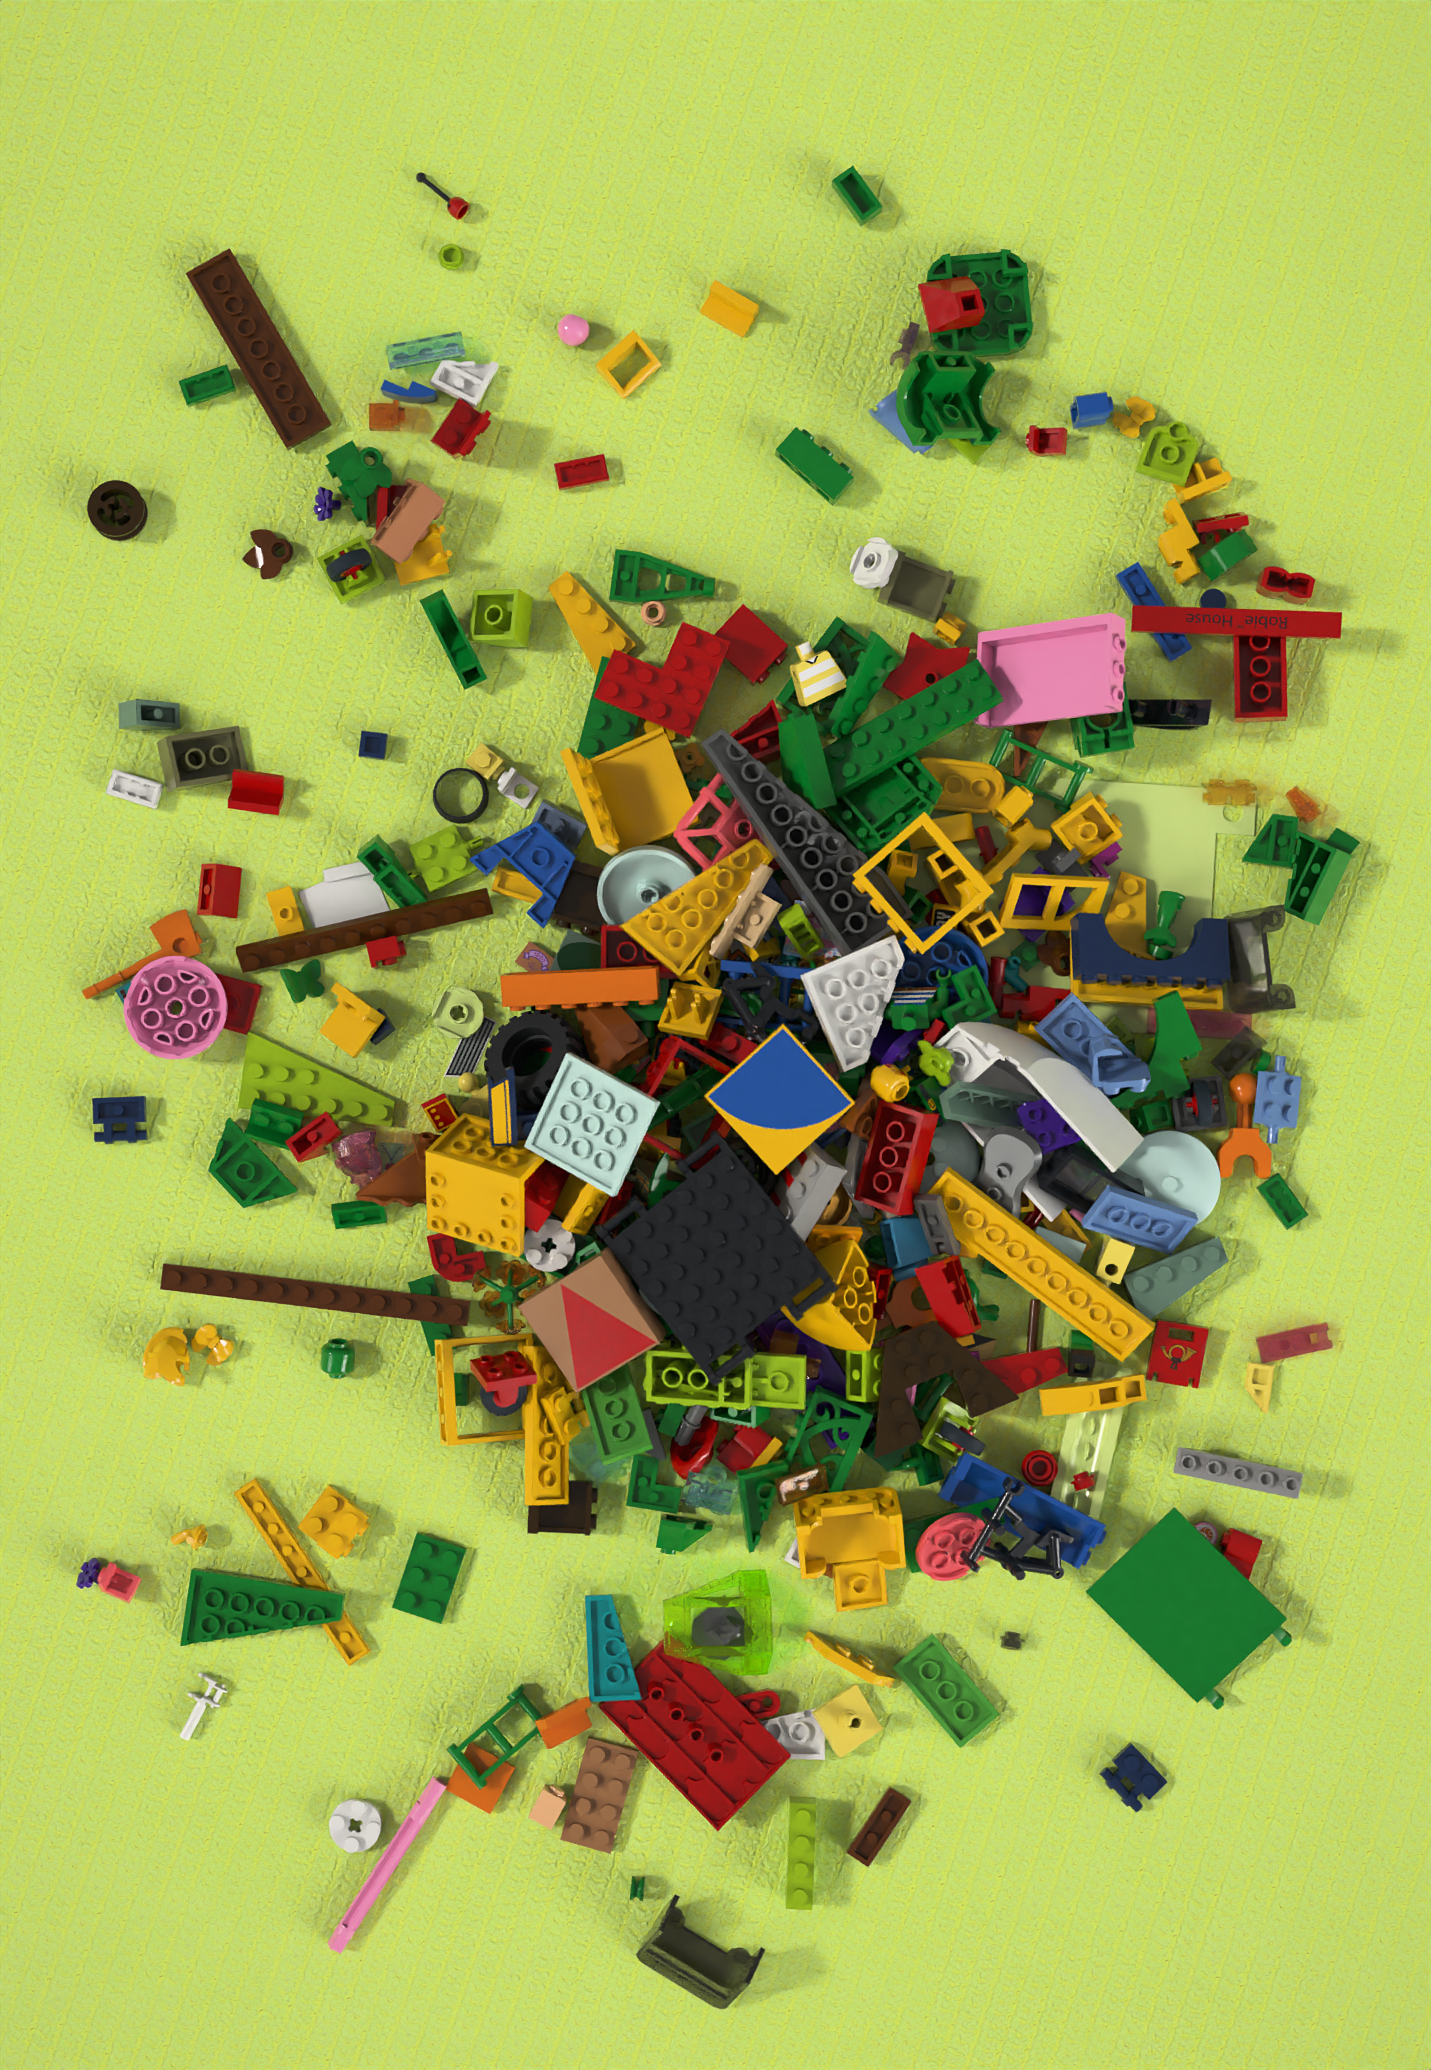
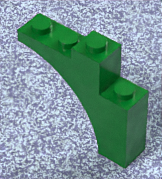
M1176 989L1152 999L1156 1014V1034L1151 1053L1146 1061L1151 1081L1146 1086V1090L1142 1092H1133L1130 1090V1087H1124L1120 1089L1119 1093L1113 1094L1109 1100L1120 1110L1132 1107L1134 1105L1133 1101L1142 1097L1144 1100H1148L1157 1096V1091L1161 1089L1166 1098L1171 1097L1172 1099L1184 1096L1186 1094L1185 1090L1190 1089L1179 1059L1183 1058L1184 1061L1195 1058L1198 1056V1051L1203 1049L1179 992Z

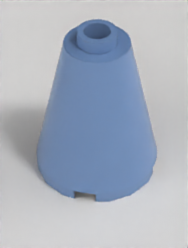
M896 389L877 403V411L871 408L868 410V413L913 453L919 451L922 455L932 446L912 445L898 418Z

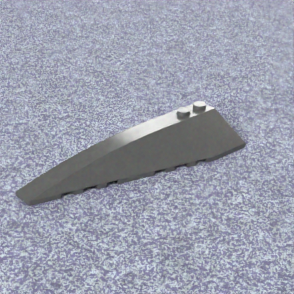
M723 728L700 743L748 820L842 957L873 944L893 930L887 923L890 918L885 912L882 911L879 914L869 903L872 900L871 896L866 891L862 894L852 883L855 880L852 874L869 860L862 851L856 849L847 841L845 836L830 826L827 820L797 794L795 795L786 787L784 782L769 772L766 766L752 757ZM875 865L864 875L903 921L914 915L880 867Z

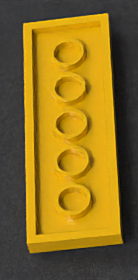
M526 1346L525 1359L537 1374V1384L526 1385L525 1505L569 1504V1442L566 1445L557 1444L540 1401L555 1386H563L564 1390H566L567 1387L564 1380L567 1378L546 1347Z

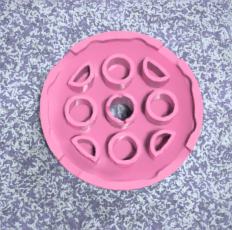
M184 956L163 957L147 964L132 979L127 996L124 999L125 1023L133 1039L147 1052L165 1059H185L206 1050L218 1038L227 1016V997L217 975L203 963ZM176 1002L183 1004L179 1015L172 1013V1007Z

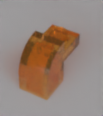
M774 1329L769 1353L797 1355L796 1351L800 1335ZM806 1357V1379L817 1378L821 1360Z

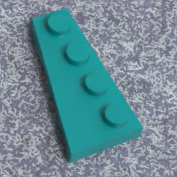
M612 1594L585 1595L590 1702L642 1700Z

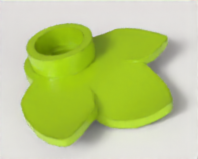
M920 1040L917 1043L922 1052V1055L918 1058L920 1069L928 1076L934 1075L940 1085L947 1086L951 1082L949 1071L954 1064L952 1055L943 1047L935 1049L928 1041Z

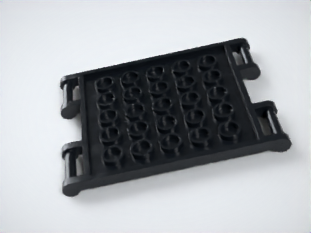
M717 1129L710 1134L711 1137L688 1156L684 1159L681 1157L675 1162L687 1179L648 1210L643 1202L634 1195L629 1199V1203L604 1224L600 1223L594 1228L706 1374L710 1383L715 1387L722 1382L721 1379L743 1361L747 1358L751 1359L757 1354L746 1336L783 1306H786L793 1318L799 1321L804 1317V1313L830 1292L834 1293L839 1289L838 1284ZM718 1145L722 1151L698 1171L694 1172L691 1166ZM637 1211L641 1217L614 1238L610 1231ZM821 1278L824 1284L797 1305L793 1298L817 1279ZM738 1343L741 1350L714 1370L711 1364Z

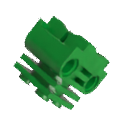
M1124 681L1123 691L1125 697L1122 702V712L1109 713L1111 717V725L1109 727L1100 728L1095 726L1088 716L1070 718L1074 748L1078 750L1080 758L1128 751L1135 747L1133 739L1134 729L1126 683Z

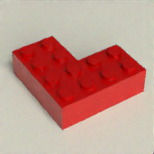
M682 621L662 669L614 649L594 698L690 740L728 652L730 641Z

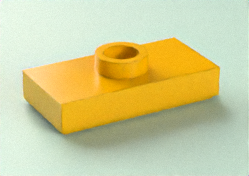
M291 886L266 893L279 936L305 930Z

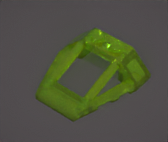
M765 1569L738 1570L726 1577L713 1580L706 1585L663 1600L664 1654L741 1676L768 1674L773 1654L772 1599ZM739 1586V1597H701ZM744 1607L745 1645L692 1646L691 1608ZM706 1656H740L741 1663Z

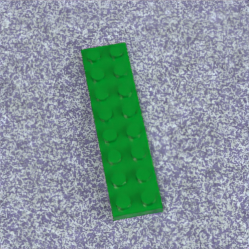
M979 660L972 661L855 729L848 735L824 747L823 753L835 799L1004 701L1002 695Z

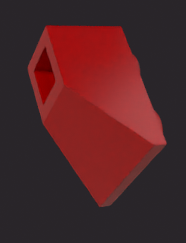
M968 276L918 284L929 333L979 325L985 310L979 288Z

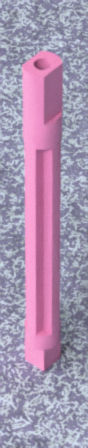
M432 1777L420 1798L412 1807L327 1942L330 1949L341 1954L348 1941L352 1938L447 1787L440 1778Z

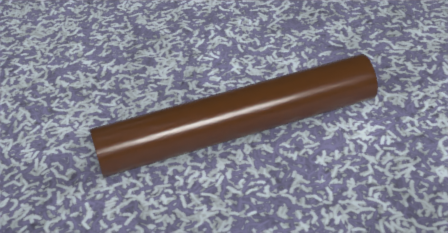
M1030 1299L1026 1351L1037 1349L1040 1299Z

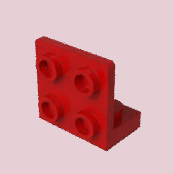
M459 398L430 442L454 459L461 456L465 457L476 446L475 437L479 436L480 433L483 434L490 425L491 421L488 418L491 412L486 410L480 413Z

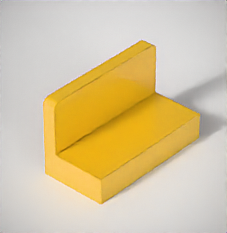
M714 280L710 287V295L702 306L700 313L743 338L759 313V305Z

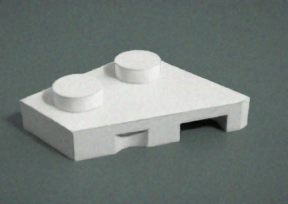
M442 360L430 381V385L456 399L460 398L476 408L498 370L499 364L496 362L475 364V361L458 363L451 360Z

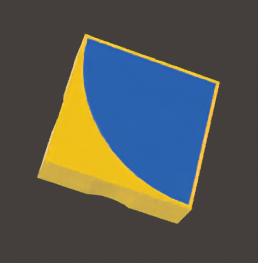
M784 1023L704 1096L776 1175L855 1104L850 1095L826 1072Z

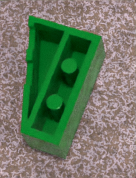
M1297 831L1296 854L1292 856V863H1294L1292 878L1288 880L1283 911L1319 926L1352 855Z

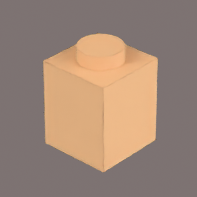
M544 1784L528 1818L552 1830L566 1804L567 1796L564 1795L565 1791L556 1785L551 1784L549 1787Z

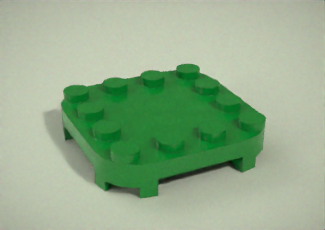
M1001 249L1000 252L957 256H950V253L941 255L931 265L927 273L926 282L968 276L979 288L985 314L977 326L930 333V339L936 351L974 352L973 357L979 358L1010 355L1026 347L1032 334L1033 322L1028 283L1029 271L1027 264L1019 256L1007 249Z

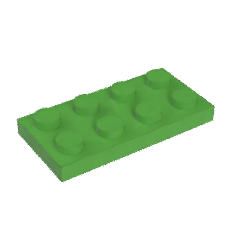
M628 1363L581 1390L601 1462L604 1466L653 1449Z
M933 1633L929 1634L892 1666L959 1748L964 1746L1000 1715Z

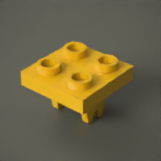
M675 981L658 1024L659 1030L708 1040L724 995L719 989Z

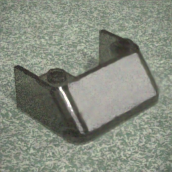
M675 1894L661 1910L636 1956L644 1965L718 2009H726L749 1986L766 1949L760 1947L753 1956L747 1950L740 1947L730 1949L728 1952L723 1951L684 1927L686 1919L683 1912L675 1907L680 1898Z

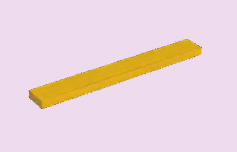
M253 1479L235 1491L234 1495L295 1585L331 1590L258 1479ZM343 1610L341 1621L321 1624L348 1666L371 1651L345 1610Z

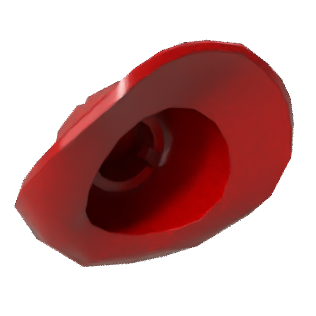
M703 1416L701 1427L696 1429L688 1445L680 1446L675 1442L674 1437L672 1438L670 1460L674 1471L683 1480L695 1478L712 1460L714 1453L713 1442L717 1435L719 1424L715 1419L711 1420L709 1416Z

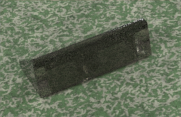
M1245 1026L1210 1063L1227 1080H1231L1267 1045V1042L1249 1027Z

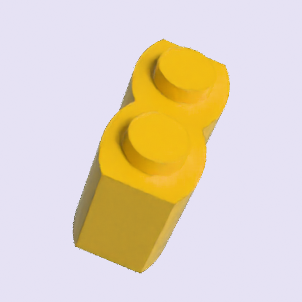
M1014 786L993 809L991 815L1005 828L1010 829L1034 803L1031 799L1033 794L1024 786L1020 788Z

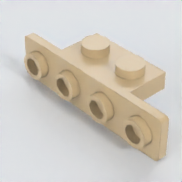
M761 863L752 872L749 885L738 896L737 905L733 912L729 913L725 918L721 933L713 939L709 954L722 960L734 938L756 950L782 906L761 893L771 877L773 869Z

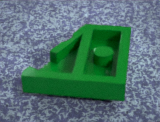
M1272 814L1243 856L1241 862L1291 869L1293 866L1292 856L1295 850L1299 817Z

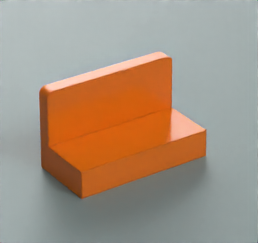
M588 1696L577 1698L535 1721L547 1749H552L592 1727L585 1709L592 1706Z

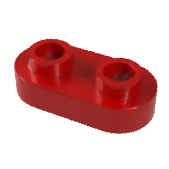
M762 1689L735 1696L741 1703L747 1705V1709L757 1719L775 1715L781 1705L779 1695L772 1689ZM764 1698H771L772 1704L765 1706L762 1703Z

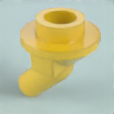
M201 1524L193 1529H185L171 1536V1542L173 1545H178L186 1541L196 1550L199 1546L205 1544L208 1531H205V1525Z

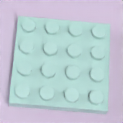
M571 1052L566 1053L524 1147L612 1197L616 1196L660 1101Z

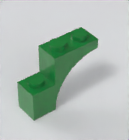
M443 589L419 600L464 690L487 679Z

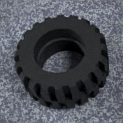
M534 1010V1013L527 1011L521 1013L522 1016L520 1017L514 1016L510 1018V1022L505 1026L502 1024L498 1028V1034L492 1036L489 1042L491 1046L490 1048L487 1047L485 1057L488 1059L484 1061L486 1078L491 1077L494 1083L508 1076L505 1068L509 1066L514 1067L516 1109L520 1111L541 1110L566 1053L571 1052L588 1062L586 1058L588 1053L586 1046L583 1044L584 1041L564 1018L551 1011L546 1013L544 1010ZM552 1047L548 1061L540 1070L528 1076H520L522 1066L531 1054L539 1049Z

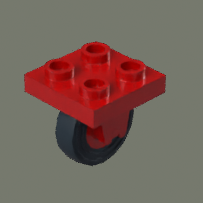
M507 1351L504 1354L495 1356L482 1355L477 1359L470 1360V1370L481 1384V1402L490 1413L496 1416H507L515 1413L526 1400V1385L537 1384L536 1372L520 1351Z

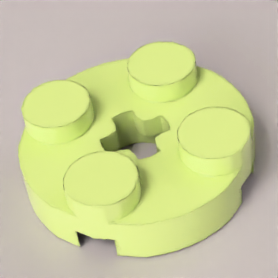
M457 987L449 989L437 997L432 1008V1015L436 1027L442 1034L453 1039L470 1037L480 1029L484 1020V1007L474 992L466 988ZM459 1006H462L465 1017L459 1018L456 1021L451 1011L453 1008L458 1009Z

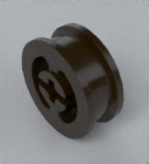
M112 480L102 483L92 492L87 504V512L91 523L102 536L109 540L126 541L132 539L143 530L147 522L148 509L143 497L133 485L124 481ZM115 495L130 497L134 502V507L129 508L122 498H120L119 502ZM120 506L122 508V512L118 511L115 516L113 510H118ZM105 513L112 523L115 524V521H117L119 525L123 526L112 527L104 524L101 519L102 514Z

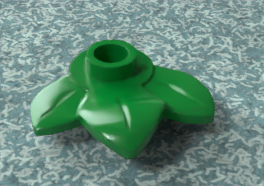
M366 447L359 452L357 457L347 459L341 469L340 479L354 481V487L361 498H367L375 491L377 485L383 488H390L392 473L383 463L382 454L376 448ZM372 457L374 464L368 465L365 462V458Z

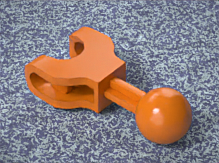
M1250 1073L1237 1074L1231 1079L1228 1086L1229 1096L1237 1103L1236 1127H1229L1227 1139L1222 1141L1216 1149V1162L1219 1167L1220 1178L1229 1177L1232 1174L1234 1160L1245 1154L1253 1160L1254 1173L1257 1177L1267 1179L1270 1176L1271 1150L1260 1139L1259 1128H1252V1104L1256 1100L1258 1078Z
M917 1275L894 1283L890 1291V1298L886 1302L884 1319L877 1320L875 1333L891 1324L893 1328H898L902 1325L914 1328L928 1321L937 1320L931 1307L925 1310H918L912 1304V1292L921 1285Z

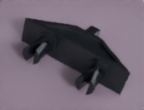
M1212 699L1128 700L1133 726L1186 731L1197 730L1208 725Z

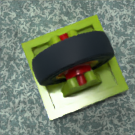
M363 535L317 558L341 605L387 582Z
M943 1396L922 1430L924 1439L917 1441V1443L952 1463H955L958 1456H962L965 1450L980 1456L986 1446L982 1441L973 1437L977 1431L975 1427L980 1418H969L968 1412Z

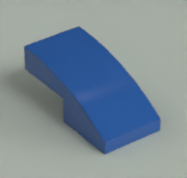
M384 380L381 387L383 396L407 403H433L438 398L435 390L414 381L411 382L408 390L387 380Z

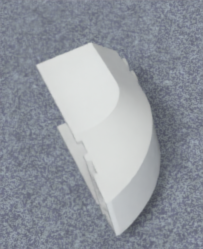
M963 1022L958 1023L933 1045L935 1049L941 1047L947 1049L954 1060V1064L949 1071L951 1082L946 1086L947 1089L960 1080L1037 1096L1038 1100L1045 1098L1112 1173L1120 1167L1144 1140L1099 1088L1093 1086L1092 1081L1082 1071L1023 1034L989 1023ZM962 1122L964 1127L982 1146H984L986 1136L994 1129ZM1054 1151L1042 1155L1041 1164L1046 1163L1053 1156ZM1069 1162L1056 1178L1081 1191L1094 1177L1088 1182L1083 1177H1078L1072 1170L1071 1163ZM1037 1172L1023 1187L1022 1191L1050 1222L1067 1206L1066 1203L1039 1188Z

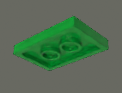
M417 1532L392 1608L442 1624L467 1548Z

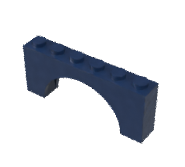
M1077 913L1070 920L1073 980H1082L1083 984L1107 981L1109 985L1132 982L1134 986L1157 983L1159 987L1181 984L1184 988L1206 985V988L1216 989L1222 987L1224 983L1231 979L1227 919L1202 918L1194 925L1193 938L1186 952L1176 958L1163 961L1142 959L1123 950L1108 933L1103 914Z

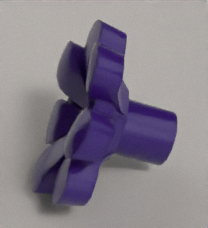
M323 487L318 488V494L315 497V502L318 505L314 506V512L316 515L318 514V521L330 519L332 517V510L341 509V501L332 500L333 492Z

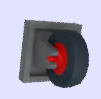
M1221 1075L1187 1079L1190 1089L1185 1090L1186 1094L1177 1099L1170 1097L1175 1130L1186 1132L1228 1126Z

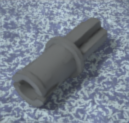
M706 1405L690 1407L688 1413L682 1417L683 1422L674 1437L675 1442L680 1446L688 1445L696 1429L701 1427V1420L709 1407Z

